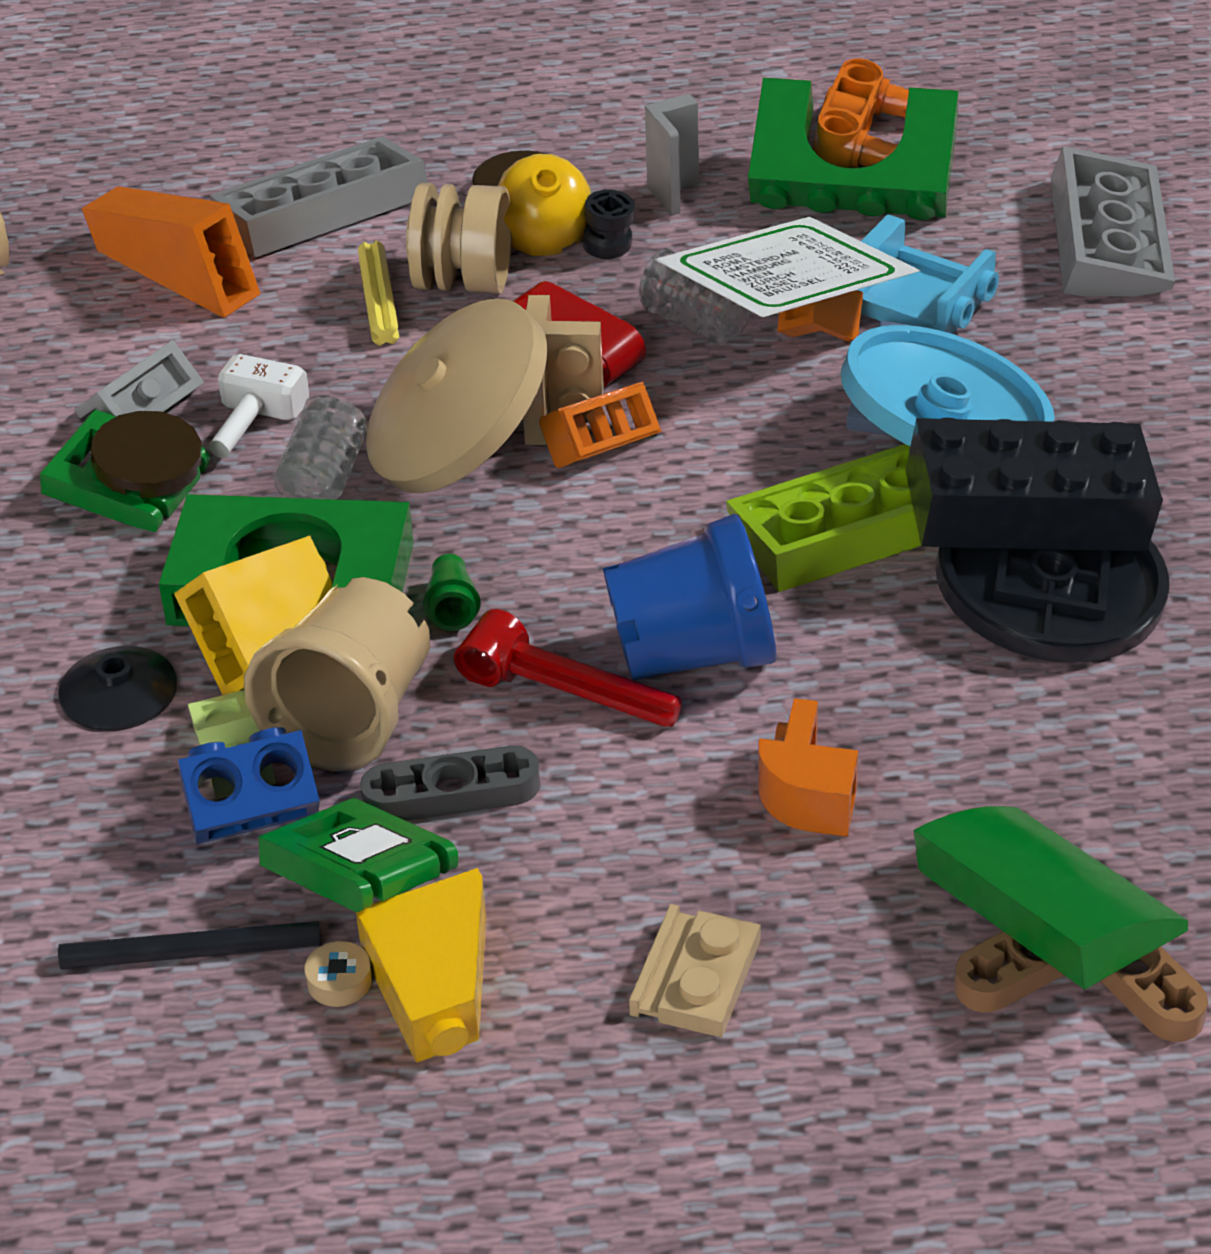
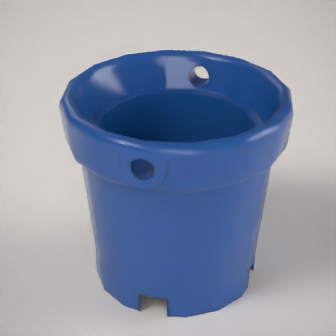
M732 514L709 523L701 535L635 559L603 568L610 604L613 607L617 623V631L633 681L655 675L737 661L744 668L776 662V642L763 584L747 532L737 514Z

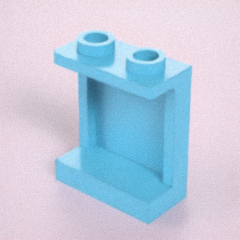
M887 214L861 242L921 271L858 289L863 292L861 314L879 321L924 326L954 334L958 328H966L978 306L983 301L989 302L997 290L999 274L995 272L996 252L985 249L968 267L905 246V220Z

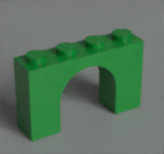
M763 77L748 173L751 203H759L769 209H781L786 205L802 206L820 213L842 209L855 210L866 216H880L884 213L907 214V216L916 220H928L934 216L946 217L958 122V91L909 87L904 131L896 149L884 160L874 165L863 168H842L824 161L812 150L808 143L813 114L812 81Z
M187 494L159 581L166 625L189 626L174 593L203 572L307 536H311L319 555L337 567L332 588L336 585L337 588H343L352 579L365 577L386 582L403 592L414 544L410 503Z

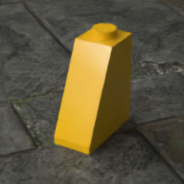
M307 536L203 572L176 591L174 595L222 695L245 689L244 675L254 653L285 629L294 628L332 589L333 582L311 536Z
M475 868L396 895L385 901L373 903L371 907L356 912L360 946L367 952L370 958L372 974L415 1062L418 1063L437 1055H452L461 1050L465 1045L479 1041L486 934L483 876L479 869Z

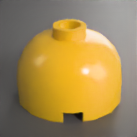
M534 154L517 160L504 171L498 186H505L509 191L510 206L504 215V222L511 231V246L514 249L531 256H549L562 253L563 248L571 246L575 241L578 244L583 239V232L588 224L585 220V201L591 194V189L583 173L573 164L553 154Z

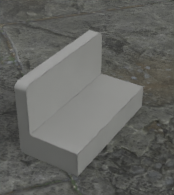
M690 93L645 105L647 187L671 216L680 213V189L699 184L698 102Z
M171 340L95 393L74 411L80 419L95 408L114 416L135 411L164 412L202 385L204 381L174 340Z

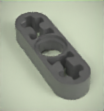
M504 746L382 763L370 768L362 776L360 782L362 801L405 821L519 805L534 798L540 789L539 761L536 755L527 748ZM516 772L518 777L507 778L506 773ZM485 775L484 784L478 783V776ZM447 778H458L467 783L463 788L452 792L441 791L435 787L438 782ZM423 784L424 792L416 793V785ZM395 789L396 794L384 796L383 791Z

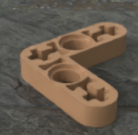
M1001 932L970 948L959 957L955 968L954 988L959 1001L969 1009L979 1012H993L1003 1009L1062 977L1063 974L1044 960H1033L1026 957L1020 951L1024 946L1005 932ZM1162 947L1139 959L1149 967L1147 972L1131 975L1118 970L1101 980L1159 1038L1171 1042H1184L1195 1038L1203 1029L1208 1007L1207 993ZM1004 959H1005L1006 962H1007V965H1005V966H1003V964H1004ZM977 974L983 978L973 981V976ZM997 976V983L991 984L988 981ZM1162 983V989L1160 990L1158 986ZM1164 1001L1172 1007L1168 1011L1163 1008ZM1185 1006L1188 1008V1012L1184 1013L1178 1008Z

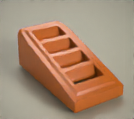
M643 381L559 408L539 419L540 428L553 463L557 468L577 463L662 432ZM626 400L636 429H630L620 401ZM603 407H606L608 415L610 417L612 426L616 434V436L614 437L610 429L609 423L607 421L606 415L604 413ZM583 414L587 416L596 443H593Z

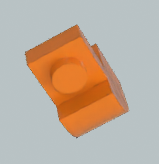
M794 698L788 723H777L775 739L759 738L758 791L760 799L773 817L790 827L802 831L848 837L857 794L859 750L817 745L818 701Z

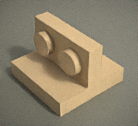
M528 295L526 311L535 318L544 330L547 341V361L538 392L523 418L525 445H547L539 425L540 417L559 408L604 394L601 322L551 321L550 295Z

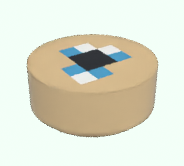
M346 941L330 942L315 949L306 960L305 976L308 991L321 1004L333 1007L350 1005L362 999L371 988L372 970L370 958L367 952L357 944Z

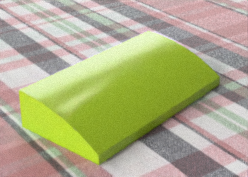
M903 444L726 501L729 515L737 514L745 527L756 563L778 593L921 546L905 471L910 446Z

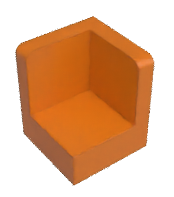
M855 290L780 312L777 332L789 337H797L822 331L844 341H853L859 334L863 292Z

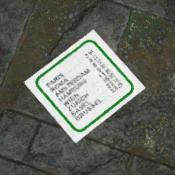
M811 217L654 259L762 318L921 271Z

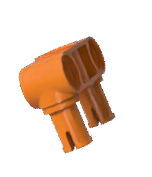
M853 58L845 61L833 85L829 87L821 112L818 116L812 150L824 161L842 168H851V166L858 168L859 165L868 167L884 160L896 149L898 144L868 135L874 114L880 116L881 113L905 118L909 90L890 84L891 80L884 78L885 75H883L881 67L875 62L862 58Z

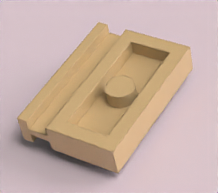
M670 904L629 999L630 1015L640 1017L641 1014L658 1017L659 1023L722 1038L760 943L761 925L698 910L696 916L681 913L680 906Z

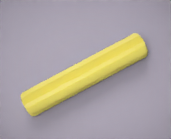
M377 240L372 244L363 242L358 247L371 338L379 346L386 342L394 344L399 339L385 247Z

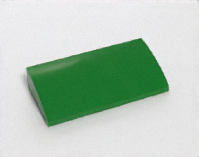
M985 806L967 809L938 818L913 830L918 869L925 876L1084 990L1188 931L1187 919L1019 808Z

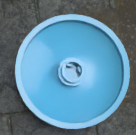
M888 325L869 329L862 332L851 342L841 367V382L854 406L878 428L908 446L911 445L916 418L1009 419L1013 421L1052 422L1055 419L1048 397L1040 386L1022 369L1003 356L978 343L936 329L910 325Z

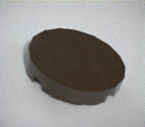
M135 411L118 415L104 423L92 438L91 464L98 480L112 491L126 495V489L140 491V497L156 498L176 493L192 483L198 474L197 468L201 464L202 441L195 428L180 417L161 411Z

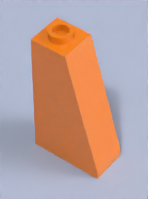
M117 186L81 208L97 251L223 318L261 294L229 203Z

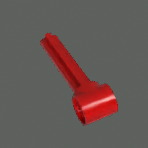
M500 609L486 611L454 653V663L460 674L468 681L486 687H493L500 680L510 683L516 675L664 727H673L682 707V700L679 696L530 645L529 635L520 620L509 612Z

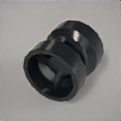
M603 189L595 191L585 200V220L588 224L583 232L582 239L583 248L587 253L600 259H614L623 256L630 250L632 230L629 226L634 220L635 203L629 195L617 190Z

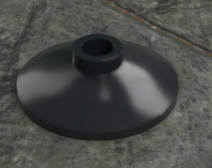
M116 646L96 651L77 661L63 676L59 685L58 696L62 710L73 722L99 731L125 730L154 719L169 706L177 690V677L172 664L161 654L143 647Z

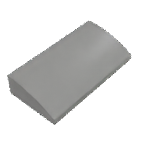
M381 136L209 196L211 201L230 204L244 247L256 258L412 203L416 186L419 183H428L424 161L421 158Z
M1063 146L1051 176L1063 293L1076 296L1138 297L1171 290L1175 283L1157 166Z

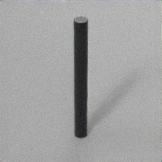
M320 921L62 943L58 945V960L60 969L64 970L322 946Z

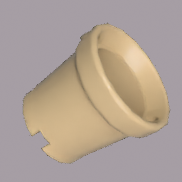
M365 577L352 579L346 587L337 588L336 585L330 589L320 603L294 628L285 629L254 653L244 675L246 705L258 729L261 731L274 727H283L286 729V733L301 730L311 767L329 772L360 770L380 757L399 720L398 705L430 650V634L425 620L418 627L414 618L408 613L414 603L406 594L386 582Z

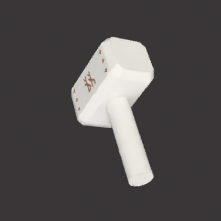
M243 354L232 356L219 373L218 384L221 402L227 408L234 409V411L210 442V451L217 457H227L257 414L282 420L297 418L309 399L307 373L296 365Z

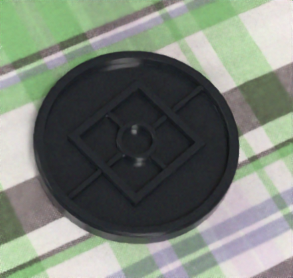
M1152 540L1148 551L939 547L936 557L935 571L939 589L949 607L961 621L973 631L998 646L1041 660L1069 663L1091 662L1115 657L1135 648L1155 630L1161 620L1169 594L1167 566Z

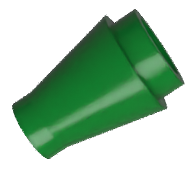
M444 554L436 558L432 564V575L423 599V610L428 619L440 629L446 631L461 630L467 627L477 616L481 606V599L466 571L464 560L455 554Z

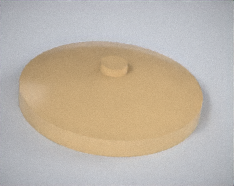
M488 299L473 303L454 312L420 338L390 374L373 407L367 429L366 450L374 470L395 488L403 492L426 493L453 484L490 458L509 438L524 418L538 392L547 361V341L544 330L535 318L513 301L507 299Z

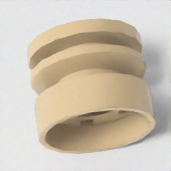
M419 183L416 186L406 227V252L412 286L416 290L429 291L435 278L438 289L449 292L454 284L458 269H461L464 286L469 293L502 294L509 273L512 243L511 231L504 222V215L510 206L509 191L505 186L472 185L468 191L464 208H460L457 190L453 184H444L440 190L439 197L433 183Z

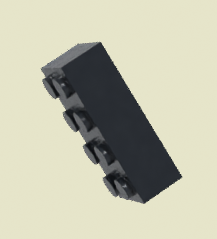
M916 418L905 471L921 547L1148 551L1163 498L1140 424L1123 422H1068L1063 420L1052 422L954 418Z

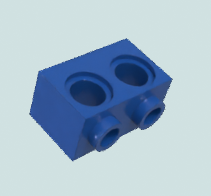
M283 727L269 728L252 734L249 737V743L228 748L225 747L224 742L206 743L188 751L189 757L178 759L179 777L196 845L300 820L319 812L320 800L301 730L286 733V729ZM283 763L293 770L295 778L285 786L275 787L267 784L262 779L260 773L269 764ZM220 777L228 780L233 785L234 791L227 799L213 802L204 798L199 792V788L206 780Z

